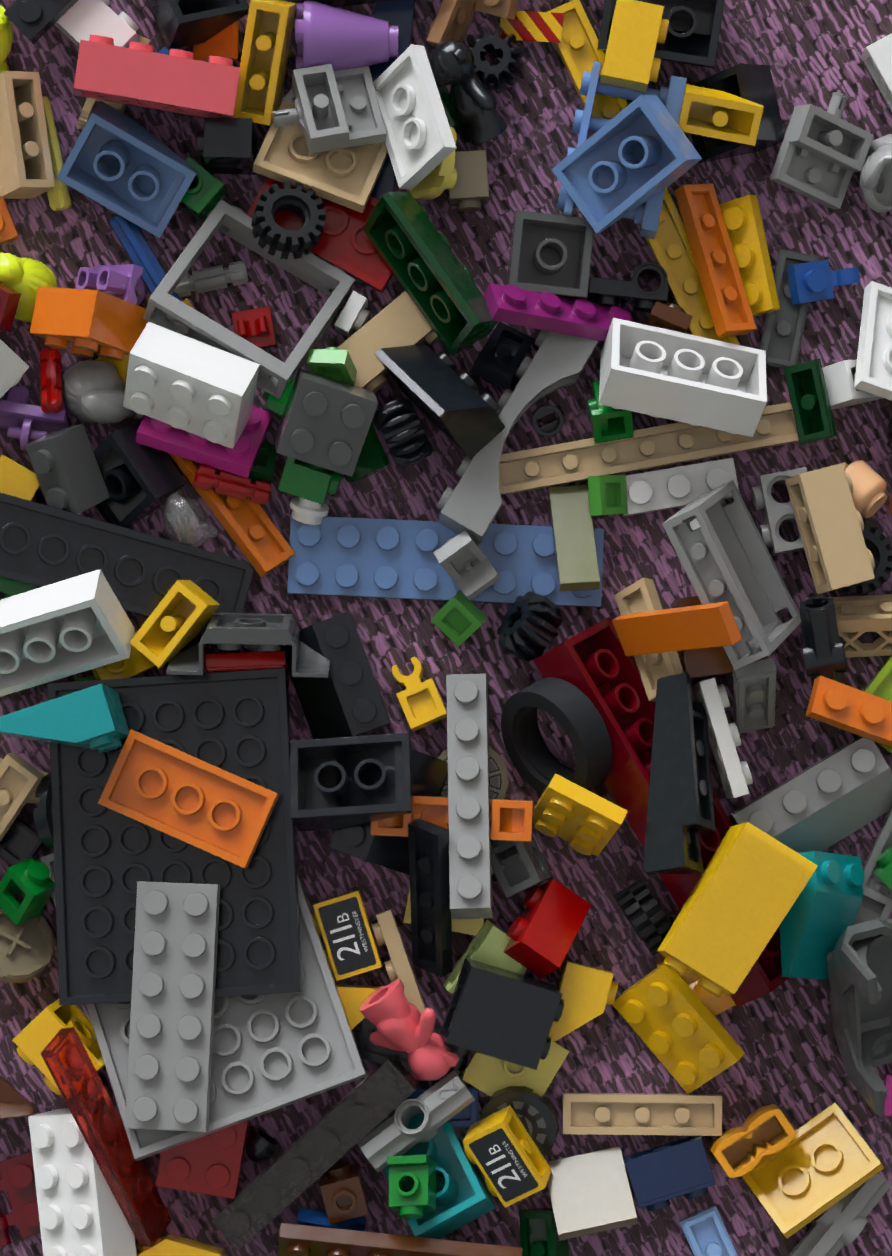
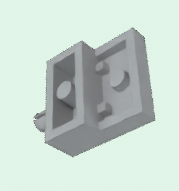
M332 63L295 69L292 76L295 108L272 111L275 128L298 124L304 133L309 154L386 141L387 132L369 65L333 71Z
M833 92L827 111L813 104L794 107L769 179L830 209L841 208L853 172L862 171L874 136L841 119L846 101L848 100L846 95L843 96L842 93Z

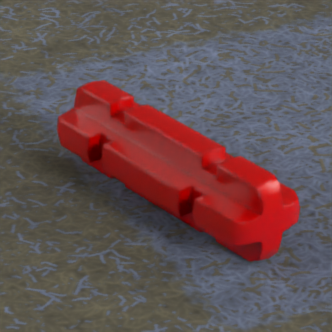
M45 348L40 352L41 409L47 414L51 412L57 414L63 409L61 353L56 348L51 350Z
M199 465L194 475V486L209 491V488L212 487L216 493L243 500L247 496L250 497L249 500L251 502L265 504L270 497L271 484L264 480L256 479L255 482H252L251 477L245 478L220 470L218 473L215 472V468L206 465Z

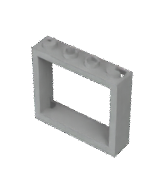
M220 200L149 297L144 319L260 364L256 386L280 400L296 377L298 369L302 368L306 362L309 350L315 349L346 303L355 279L347 275L343 269L328 264L312 252L306 255L303 251L301 258L294 259L292 252L289 253L288 259H280L282 252L276 250L274 256L268 254L270 246L267 244L262 249L258 245L260 237L254 238L253 236L254 226H251L252 218L241 208L231 206ZM217 230L329 296L285 363L171 295Z
M733 480L698 496L662 523L701 604L728 601L742 637V640L734 645L723 646L734 670L770 655L801 623L800 614ZM730 492L734 501L726 504L723 497ZM696 518L700 527L692 530L689 523ZM788 608L792 619L783 623L784 619L780 610Z

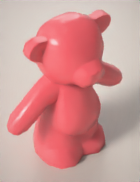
M400 979L394 980L387 986H381L370 994L359 1008L363 1016L377 1027V1031L370 1034V1042L375 1046L388 1050L407 1053L411 1075L418 1081H435L445 1076L449 1069L455 1067L460 1059L457 1054L450 1051V1048L445 1044L440 1034L433 1033L436 1022L434 1009L426 1008L420 1014L417 1007L408 1002L403 994L404 985Z

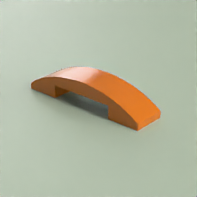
M412 796V813L371 822L370 835L408 837V824L418 818L449 829L448 797ZM489 799L491 840L532 841L533 801Z

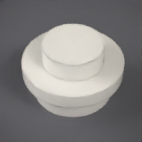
M293 497L290 501L291 516L298 522L319 525L322 523L323 517L328 515L329 507L325 503L322 505L301 497Z

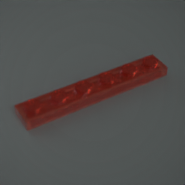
M61 1028L40 1054L140 1247H153L172 1219L142 1160L137 1161L134 1159L124 1124L75 1028Z

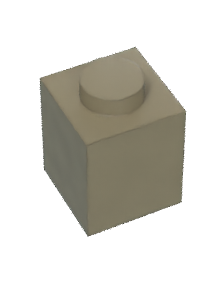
M486 150L455 152L454 168L457 171V181L455 186L449 190L450 206H458V211L460 212L481 210V205L489 203Z

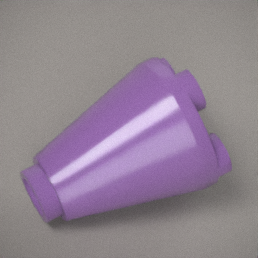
M314 1L297 3L295 19V43H297L296 69L332 63L333 71L388 62L389 57H398V26H389V21Z

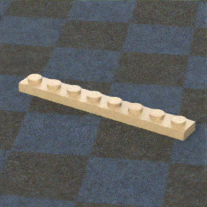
M791 402L765 406L753 437L730 434L726 431L677 422L633 430L634 438L596 444L594 443V438L501 454L499 488L502 496L588 480L589 476L618 475L799 442Z

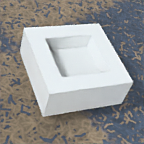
M355 291L352 292L334 324L337 332L349 338L354 330L357 331L366 324L371 313L366 310L368 306L366 297Z

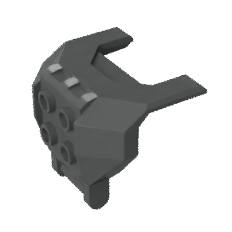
M875 919L848 926L836 942L834 951L828 953L826 960L829 978L830 1025L835 1035L847 1077L878 1116L883 1117V1101L887 1098V1088L877 1075L874 1067L892 1062V924Z

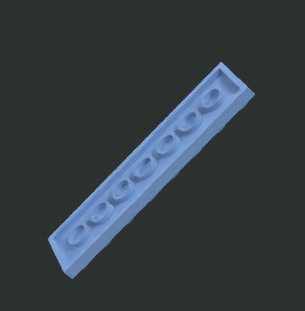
M291 516L289 545L294 550L295 555L289 559L287 594L449 601L461 589L438 562L433 552L458 534L438 521L325 516L321 524L309 525L298 522ZM491 524L479 547L484 551L500 575V579L470 601L514 604L519 595L524 596L531 591L548 598L555 603V606L601 608L604 529L593 528L600 588L597 590L560 592L552 526Z

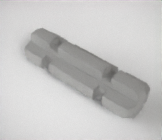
M243 261L228 263L229 267L223 268V265L192 271L190 276H187L186 273L173 292L177 293L181 298L192 295L191 291L195 290L199 294L227 288L228 283H233V286L246 284L248 282L246 265Z

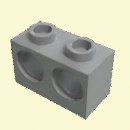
M807 467L761 475L756 479L757 486L751 487L755 510L762 509L765 522L764 525H759V533L766 547H770L771 556L804 550L791 500L787 503L776 502L772 498L771 488L774 484H784L786 486L785 480L807 472ZM782 522H791L797 527L798 538L796 541L787 542L780 537L779 526Z

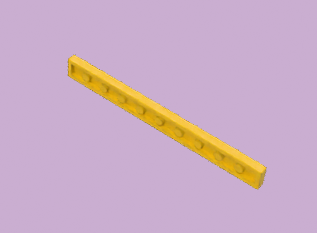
M572 0L548 12L564 13L562 43H555L579 95L584 71L592 72L594 61L602 62L599 78H601L605 53L602 50H597L599 40L580 0ZM595 94L591 116L611 120L626 108L628 103L626 99ZM579 95L585 108L587 96ZM666 187L655 239H645L656 263L662 266L667 274V285H669L672 298L676 305L684 309L686 314L693 316L688 328L689 334L740 345L736 336L717 337L684 223Z

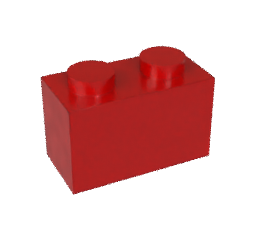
M554 878L540 887L538 885L533 886L523 901L526 909L522 917L519 916L510 926L507 932V937L510 940L504 950L505 954L541 979L561 967L591 907L590 903Z

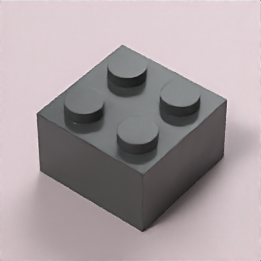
M516 210L512 223L506 285H514L520 289L540 293L549 292L556 296L575 300L586 299L594 230L586 218Z
M299 368L273 441L276 453L352 477L378 405L374 392Z

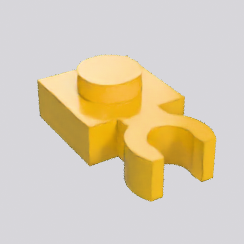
M415 656L411 658L414 671L409 676L402 675L397 665L392 666L394 678L399 684L406 687L405 690L396 693L413 732L447 717V710L434 680L430 678L424 682L421 681L423 666Z

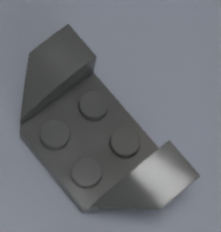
M214 613L200 642L171 658L166 670V675H203L205 670V654H208L209 644H217V649L238 650L241 649V644L257 645V649L261 651L281 650V645H292V677L328 678L330 660L300 641V630L293 614Z

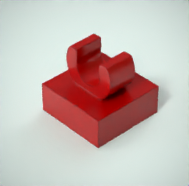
M270 306L231 313L235 334L260 349L277 346Z

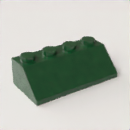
M409 191L387 192L382 195L362 230L451 356H454L489 335L498 321L492 320L485 297L475 285L471 272L466 266L460 264L451 251L448 239L443 234L438 233L429 220L426 208L420 202H416Z

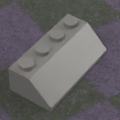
M859 736L729 814V817L734 825L745 822L751 823L797 853L809 851L822 852L891 810L892 772L875 742Z

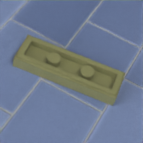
M588 485L549 487L548 497L560 592L597 590L600 588L592 516H590Z

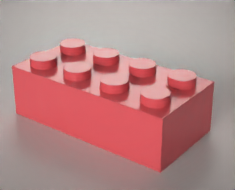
M90 35L89 41L80 40L73 87L75 96L202 118L233 117L240 67L232 66V59L209 56L208 62L193 59L194 53L179 49H170L169 55L153 52V45L140 42H130L129 48L115 46L113 38L100 35Z

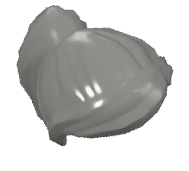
M887 134L872 141L867 154L868 158L860 174L863 200L869 208L877 213H886L892 210V134Z
M95 360L79 361L70 365L62 375V395L65 399V405L69 412L77 419L87 423L107 424L117 423L127 418L142 420L144 415L123 407L125 385L115 365Z

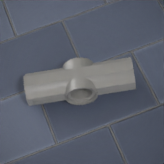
M453 1070L416 1099H407L401 1102L392 1117L357 1143L374 1169L380 1172L388 1166L387 1157L402 1156L416 1144L430 1141L436 1135L440 1126L474 1102L475 1098ZM423 1113V1123L416 1129H409L410 1119L416 1114Z
M879 1173L874 1175L814 1219L815 1223L789 1255L836 1256L843 1246L847 1247L859 1236L867 1223L866 1217L880 1202L892 1184Z

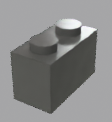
M83 424L55 430L25 445L48 506L78 514L110 498Z

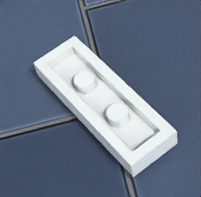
M727 458L626 475L628 514H623V517L684 507L698 496L732 480L739 491L734 459ZM729 492L723 498L724 500L732 499L733 497Z

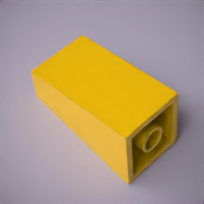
M749 822L730 826L657 950L658 953L666 957L663 964L681 975H685L687 971L691 972L701 979L698 983L701 988L717 997H720L722 992L724 994H735L818 865Z

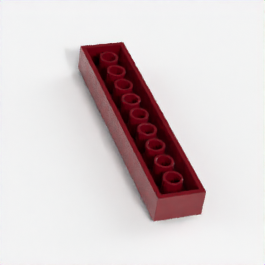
M608 617L562 642L533 661L543 678H559L576 686L591 700L602 716L612 745V765L608 776L603 781L619 807L628 811L625 818L644 849L655 702L648 700L634 656H625L612 619ZM714 792L715 831L699 833L704 870L730 826H733ZM703 873L659 874L680 911ZM779 927L736 993L730 994L737 1007L772 992L789 978L782 977Z

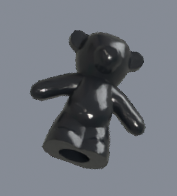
M446 40L434 46L431 58L433 76L436 84L440 87L451 84L450 96L454 112L458 120L463 122L465 126L462 131L465 143L472 142V145H480L500 135L507 128V124L496 110L497 102L494 95L485 87L474 72L475 61L470 48L463 42Z

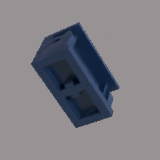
M689 1136L623 1157L639 1208L647 1207L648 1211L665 1208L671 1204L669 1199L685 1195L686 1199L703 1196L709 1192L707 1187L716 1185L700 1136Z

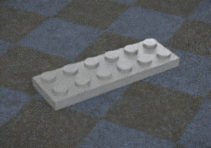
M137 881L125 1128L193 1132H207L209 1130L220 903L219 884Z

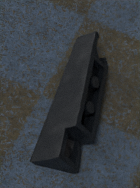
M687 672L661 677L657 681L643 870L650 874L704 873L699 833L715 831L707 713L702 702H692L691 677Z

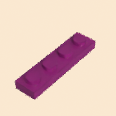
M489 283L484 293L492 320L605 342L613 318L634 322L630 310L620 306L610 307L591 303L585 299L575 300L556 296L549 292H534L520 289L514 285L504 286Z

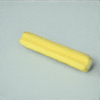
M43 96L55 188L47 191L51 209L53 211H62L70 208L72 203L68 185L56 179L63 167V160L51 102L48 97Z

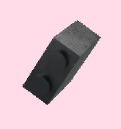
M465 958L440 1034L448 1044L537 1070L540 1059L544 1060L550 1049L551 1037L548 1035L553 1021H559L563 1011L564 1000L561 999L562 993L553 984Z

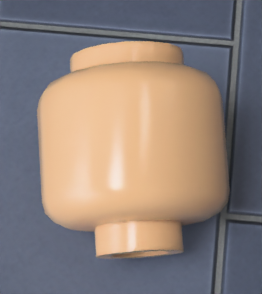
M863 460L852 462L849 465L843 462L844 470L850 475L853 483V493L851 495L855 509L859 511L861 516H864L866 519L870 518L887 500L888 496L885 494L887 482Z

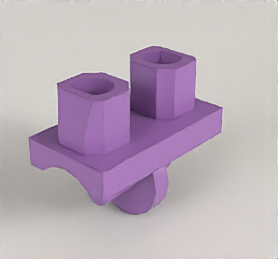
M135 264L94 266V269L80 267L75 289L99 290L132 304L139 305L145 297L146 290L144 281L140 277L143 274L144 267Z
M11 387L5 393L3 400H0V428L8 429L7 437L20 439V450L27 452L26 444L55 430L68 427L63 395V409L57 414L54 412L47 414L41 409V406L28 404L30 399L29 390L24 387Z

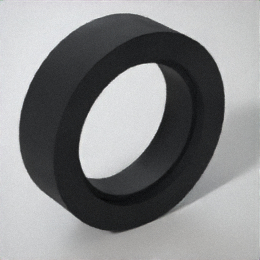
M548 677L540 679L512 695L507 700L501 715V731L504 745L516 770L534 790L542 795L555 773L587 790L605 780L612 765L611 739L599 711L581 690L565 680ZM538 708L554 717L568 735L575 754V771L561 764L547 748L538 726Z

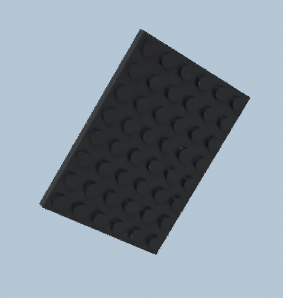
M287 669L47 683L48 701L91 686L104 684L118 692L129 731L131 729L280 794L248 868L245 869L98 804L126 739L121 740V747L104 753H99L98 749L90 750L89 748L50 743L59 1004L78 1005L131 1002L137 881L220 885L215 997L303 992L295 824L290 818L291 738Z

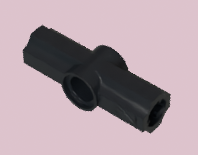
M824 595L809 597L807 600L800 602L799 609L805 639L803 642V654L807 677H811L812 687L814 680L820 675L848 685L845 677V672H847L843 637H839L834 598H828Z

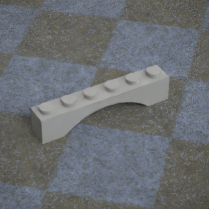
M541 330L534 345L540 348L533 359L527 356L524 358L515 374V377L520 379L514 391L506 389L498 402L501 408V413L498 417L506 428L474 457L469 459L466 456L456 472L462 478L455 489L446 488L436 506L442 510L438 519L440 524L457 534L466 530L478 545L480 544L502 504L499 488V464L503 446L510 431L521 416L537 401L557 389L576 383L595 351L598 340Z
M486 673L446 675L450 911L453 919L493 918Z

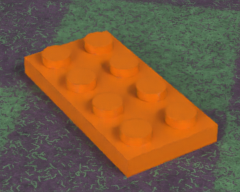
M131 729L98 804L247 869L280 794Z

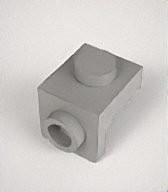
M466 530L456 537L449 539L442 547L433 552L438 562L454 579L468 600H472L500 579V575L484 551Z

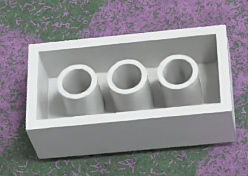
M618 318L612 319L601 351L600 405L642 413L656 418L684 422L693 426L726 431L730 434L753 437L767 403L766 351Z
M101 569L0 600V697L130 658L132 645L129 642L133 638L135 628Z
M118 1106L64 1108L28 1116L43 1256H137L122 1118Z

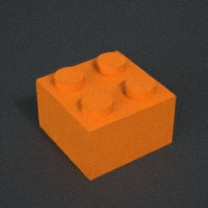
M38 286L29 333L45 338L44 345L58 349H68L70 347V354L78 357L93 358L94 352L100 353V357L123 361L124 355L130 354L146 327L147 320L144 319L146 309L99 290Z

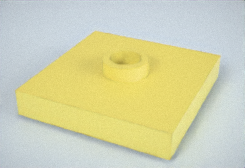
M551 1041L548 1055L544 1060L540 1059L537 1070L475 1052L465 1069L463 1080L490 1097L495 1092L509 1086H525L533 1089V1093L542 1097L570 1051Z

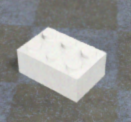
M148 322L129 354L123 407L169 424L174 428L182 429L205 438L210 442L233 449L251 416L260 364Z

